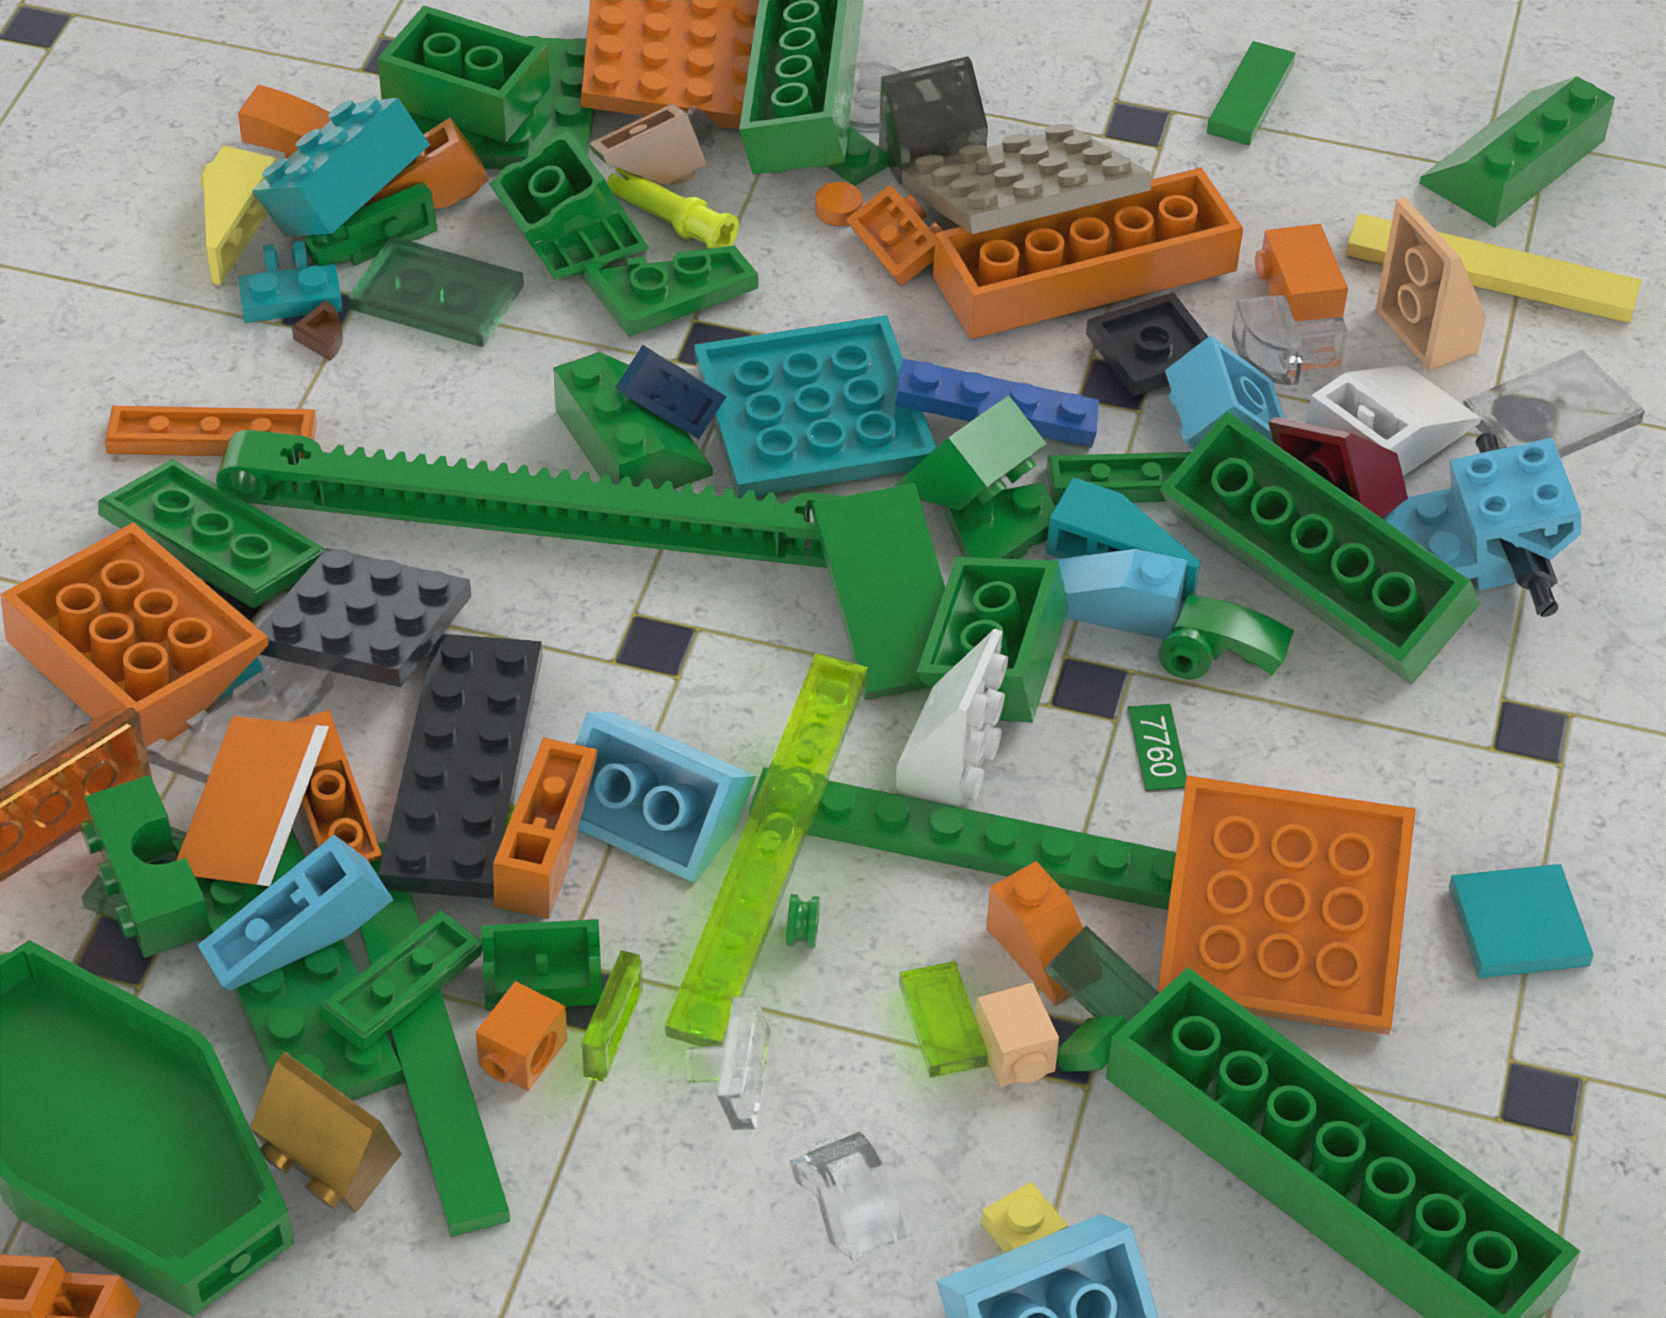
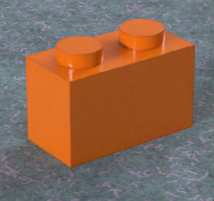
M1312 224L1265 230L1262 250L1257 251L1255 255V268L1258 278L1260 280L1265 279L1268 286L1270 308L1272 312H1278L1285 331L1341 325L1348 286L1322 225Z

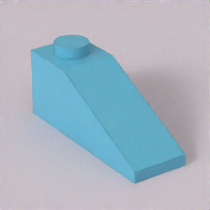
M1138 549L1053 559V561H1059L1069 604L1065 618L1164 639L1167 635L1171 634L1182 601L1187 560Z
M333 835L197 946L221 986L227 991H231L348 937L393 901L368 860L336 835Z

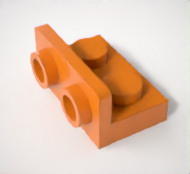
M891 184L846 219L854 233L901 287L934 261L935 233L943 231L936 222L927 226L923 221L927 214L911 194L902 198Z

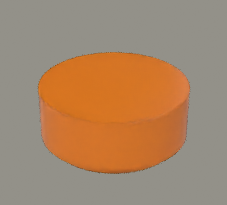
M828 183L816 192L815 213L821 221L829 225H848L846 219L863 206L861 191L849 183Z

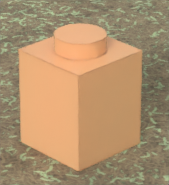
M1033 982L977 998L975 1034L1000 1087L1017 1082L1031 1083L1041 1079L1048 1073L1055 1072L1059 1036Z

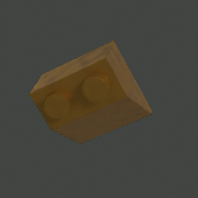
M286 1052L276 1061L250 1126V1129L263 1144L260 1150L264 1159L284 1174H287L292 1167L296 1168L310 1179L304 1187L328 1207L334 1209L341 1201L351 1210L357 1212L402 1153L380 1120Z

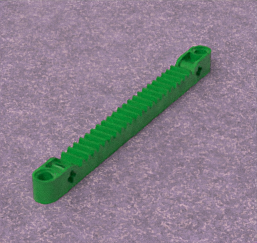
M241 430L232 435L216 478L218 486L243 501L252 504L827 568L815 522H810V510L815 501L842 496L815 492L802 493L792 497L787 503H778L775 493L769 492L763 501H759L756 499L754 490H748L741 499L736 498L733 488H727L721 496H716L713 486L709 485L700 494H696L691 483H686L678 492L674 491L671 481H665L659 489H653L651 479L646 478L639 487H633L631 478L628 476H624L619 484L615 485L612 484L609 474H604L598 482L591 481L589 472H583L577 480H571L569 471L565 469L556 478H552L547 467H542L534 476L529 474L527 465H521L515 473H509L507 463H501L494 471H489L487 461L481 460L474 469L468 468L466 458H460L454 466H448L446 456H440L433 464H427L425 454L420 453L412 462H408L403 451H399L392 460L386 459L384 449H379L372 457H366L364 447H358L351 455H346L344 445L340 444L331 453L323 452L320 445L309 437L256 430ZM299 452L303 453L304 459H300ZM297 484L298 492L293 490V485ZM806 539H811L810 549L805 547Z

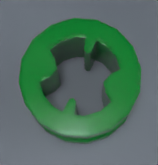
M798 894L790 895L786 946H794L795 942L804 941L808 948L816 947L820 911L819 896H812L810 901L804 902L799 899Z

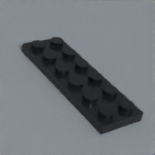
M442 634L433 645L379 872V879L388 891L494 899L493 863L511 818L543 657L542 641Z

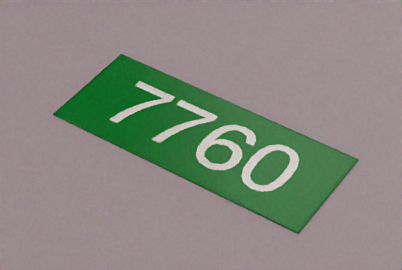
M1171 704L1128 706L1145 790L1185 788L1187 775Z

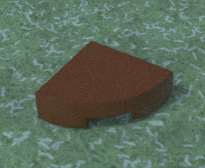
M324 301L292 326L293 340L329 361L335 357L343 342L342 325L337 310L327 301Z

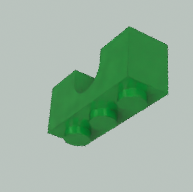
M148 775L84 796L89 819L79 822L81 832L89 854L92 855L100 852L104 862L98 863L97 869L106 895L109 897L118 894L121 904L114 906L124 938L136 937L145 958L209 936L211 931L205 899L187 858L163 865L147 864V862L158 856L175 851L169 818L151 776Z

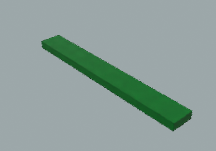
M387 841L378 843L382 859L369 862L378 877ZM388 891L393 901L358 928L369 966L420 926L410 892ZM439 989L392 1027L389 1033L397 1059L403 1069V1080L449 1235L454 1237L510 1222V1213L444 999Z

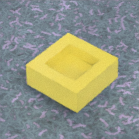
M1032 1181L982 1210L981 1214L982 1226L1005 1253L1068 1228V1224Z

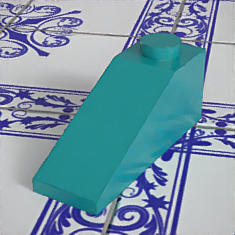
M1073 477L1050 516L1046 554L1061 559L1138 549L1187 560L1182 601L1188 595L1196 596L1201 561L1122 493Z

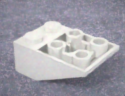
M1400 365L1345 372L1311 395L1306 423L1350 432L1396 452L1404 477L1480 424L1481 417L1409 366Z
M993 629L933 686L897 764L895 794L963 808L967 799L976 800L984 776V769L981 768L984 759L990 761L994 759L1001 739V729L994 727L1001 715L1005 694L998 692L997 689L1002 684L1008 663V657L1000 654L1001 630Z

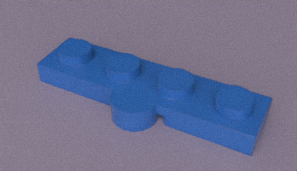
M903 358L899 370L894 406L971 422L1009 395L1041 437L1092 448L1097 434L1099 400L1075 393L1055 391L1028 383H1018L985 376L981 373L966 372L938 366L930 362H919Z

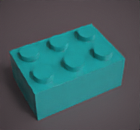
M372 97L364 102L354 103L352 100L341 103L329 113L328 117L331 121L321 130L315 129L310 131L297 141L295 146L298 150L288 159L282 158L274 162L264 170L262 176L265 179L252 192L285 237L332 234L430 145L398 98L377 100L376 97Z

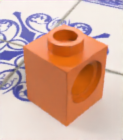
M515 981L475 1031L479 1066L493 1079L503 1083L510 1081L529 1091L568 1041L565 1006Z

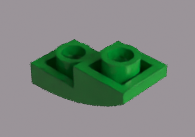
M1188 595L1183 601L1171 631L1173 633L1181 628L1198 630L1208 639L1214 660H1217L1224 650L1228 648L1240 655L1246 662L1258 666L1271 675L1283 663L1294 630L1284 624L1244 606L1224 600Z

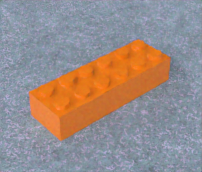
M1202 167L1152 179L1151 190L1025 222L976 234H971L962 227L935 233L933 278L968 337L974 339L1236 272L1243 226Z

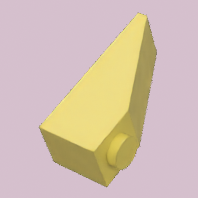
M223 145L214 160L207 163L203 169L201 187L204 190L206 249L213 284L221 285L268 214L252 190L265 179L262 173L267 167L276 162L275 157Z

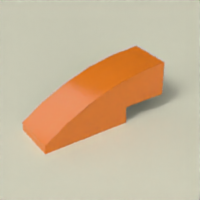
M258 84L238 111L241 140L244 143L284 152L285 158L288 159L298 150L295 144L301 137L312 130H321L331 121L328 117L330 112L289 93Z
M0 1254V1318H135L140 1309L141 1303L120 1275L66 1272L54 1257Z

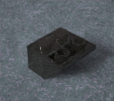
M969 56L881 77L878 147L889 154L888 167L900 185L902 184V170L915 165V160L920 157L938 155L946 158L958 155L959 149L966 146L984 145L987 147L988 124L973 64Z

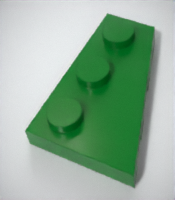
M735 245L677 252L673 260L647 263L645 256L627 258V266L602 269L600 262L583 264L584 280L628 337L758 289V273Z

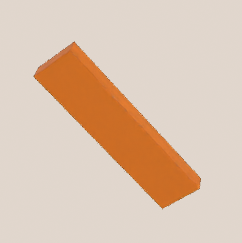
M112 405L105 437L107 454L224 456L229 439L234 433L241 430L301 435L314 440L317 425L315 409ZM299 452L300 458H304L303 453Z

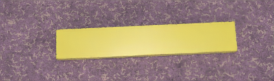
M1358 213L1348 241L1346 256L1384 265L1392 221ZM1438 232L1461 257L1471 283L1475 287L1626 323L1631 322L1642 279Z

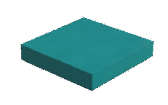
M1561 864L1451 875L1449 890L1478 978L1588 967L1591 965L1594 954Z

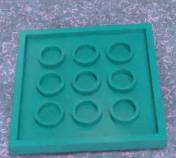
M887 315L694 345V360L700 379L726 396V399L713 417V421L738 498H742L748 490H754L755 496L766 495L769 492L778 493L908 472L936 448L924 413L894 406L903 356Z

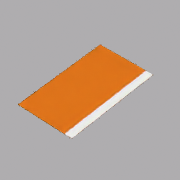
M232 716L177 860L187 858L195 877L270 887L329 726Z

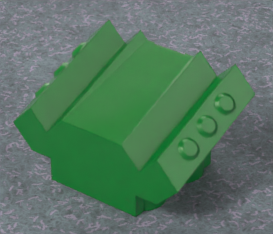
M569 130L561 135L546 139L535 153L521 162L506 166L495 180L488 183L554 280L571 274L574 276L583 274V264L600 262L601 266L605 267L609 265L610 261H623L630 258L634 253L649 249V246L620 205L601 173Z

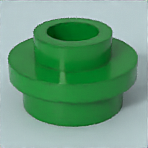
M1181 628L1167 635L1163 639L1158 651L1159 661L1163 668L1171 675L1187 680L1197 679L1205 675L1213 660L1208 639L1204 634L1192 628Z

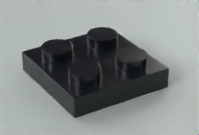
M1174 292L1087 319L1086 335L1133 397L1169 385L1165 370L1208 338V335Z

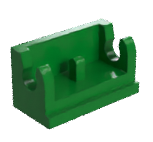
M599 919L481 925L482 971L486 1011H491L495 1008L515 981L564 1006L603 1004Z

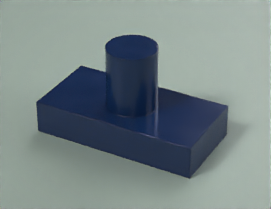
M645 345L641 346L615 387L623 395L697 439H700L726 399V396L719 390Z

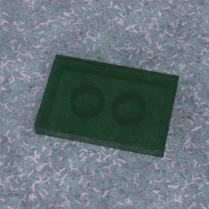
M390 236L349 294V309L484 347L523 288L524 276L519 271Z

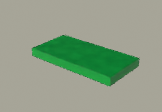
M174 459L167 461L98 500L99 516L120 529L134 522L190 571L253 609L298 582L325 551V548Z
M915 483L813 502L812 515L864 700L929 688L928 685L918 679L917 669L945 590V584Z

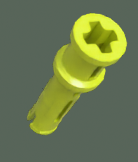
M615 168V171L622 175L623 178L614 173L610 174L607 184L615 196L671 223L678 236L685 239L695 238L705 243L707 249L732 246L735 242L739 230V221L735 215L727 212L720 214L708 208L705 200L694 196L685 199L646 178L619 168Z

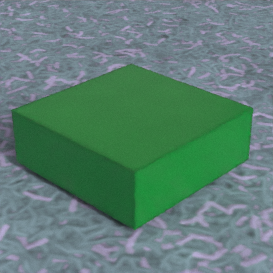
M1126 1017L1087 1018L1057 1051L1056 1061L1062 1071L1102 1070L1108 1064L1111 1039L1128 1023Z

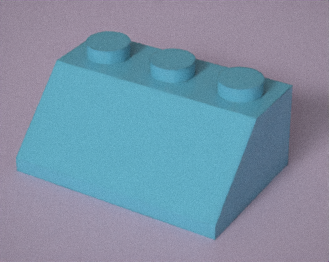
M588 712L575 744L597 749V759L578 830L690 882H697L737 828L756 775L617 713Z
M1104 1214L1097 1215L936 1281L947 1318H1159L1132 1227Z

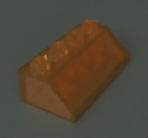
M133 707L103 713L91 722L79 726L70 735L41 753L32 755L25 763L0 777V883L81 832L79 822L89 819L84 796L148 775L152 778L140 716Z

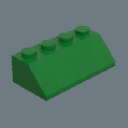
M1578 76L1531 91L1420 177L1419 184L1495 228L1605 141L1615 97Z

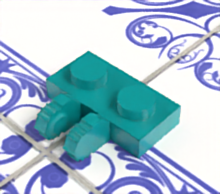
M304 240L293 241V248L291 249L293 264L296 265L297 269L277 271L279 266L277 251L274 249L273 244L262 245L266 272L238 276L244 323L306 316L324 301L330 303L337 312L343 311L336 264L308 267Z

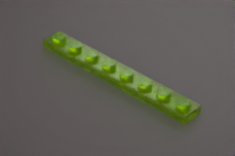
M815 653L666 1021V1037L722 1053L868 680V667Z

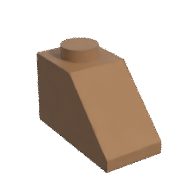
M673 103L589 143L592 152L606 164L664 185L683 183L695 175V170L707 165L688 115Z

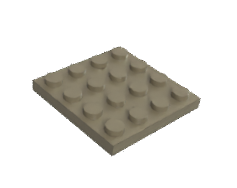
M1069 124L1047 127L1045 134L1033 137L1024 134L1011 135L1003 138L1002 144L991 147L984 145L966 146L959 149L958 155L946 158L938 155L920 157L915 160V165L900 168L902 187L971 234L1151 190L1150 171L1132 162L1130 158L1111 150L1110 147L1097 142L1091 136L1076 130Z

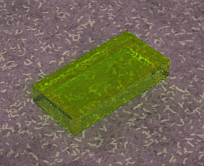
M620 950L581 1042L583 1077L603 1082L609 1075L643 992L642 960L638 954Z
M956 961L900 972L899 986L929 1077L932 1078L986 1067L988 1053Z

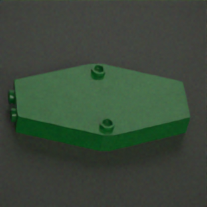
M28 940L11 952L0 955V1194L4 1203L18 1218L192 1317L294 1244L289 1212L212 1044L197 1029L31 940Z

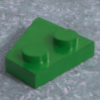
M1040 482L1004 489L983 506L976 498L960 511L945 507V517L962 557L1020 559L1027 554L1031 546L1042 544L1048 540L1049 519L1055 510V505L1045 483Z

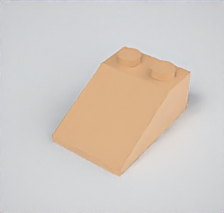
M1405 197L1396 199L1375 310L1430 371L1477 354L1485 327L1486 315L1461 257Z

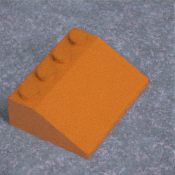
M134 522L0 594L6 641L138 760L182 735L268 646V636Z

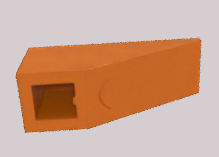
M330 710L289 721L329 726L298 810L315 850L333 835H336L364 856L368 862L382 859L379 845Z

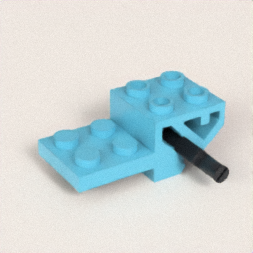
M1485 432L1479 435L1475 441L1480 452L1479 454L1450 460L1451 488L1408 497L1407 500L1382 519L1468 579L1475 578L1478 590L1517 582L1520 587L1530 591L1536 614H1540L1541 617L1551 616L1556 613L1559 606L1551 590L1558 581L1550 560L1581 535L1580 508L1553 438L1500 449L1496 434L1493 435L1492 432Z

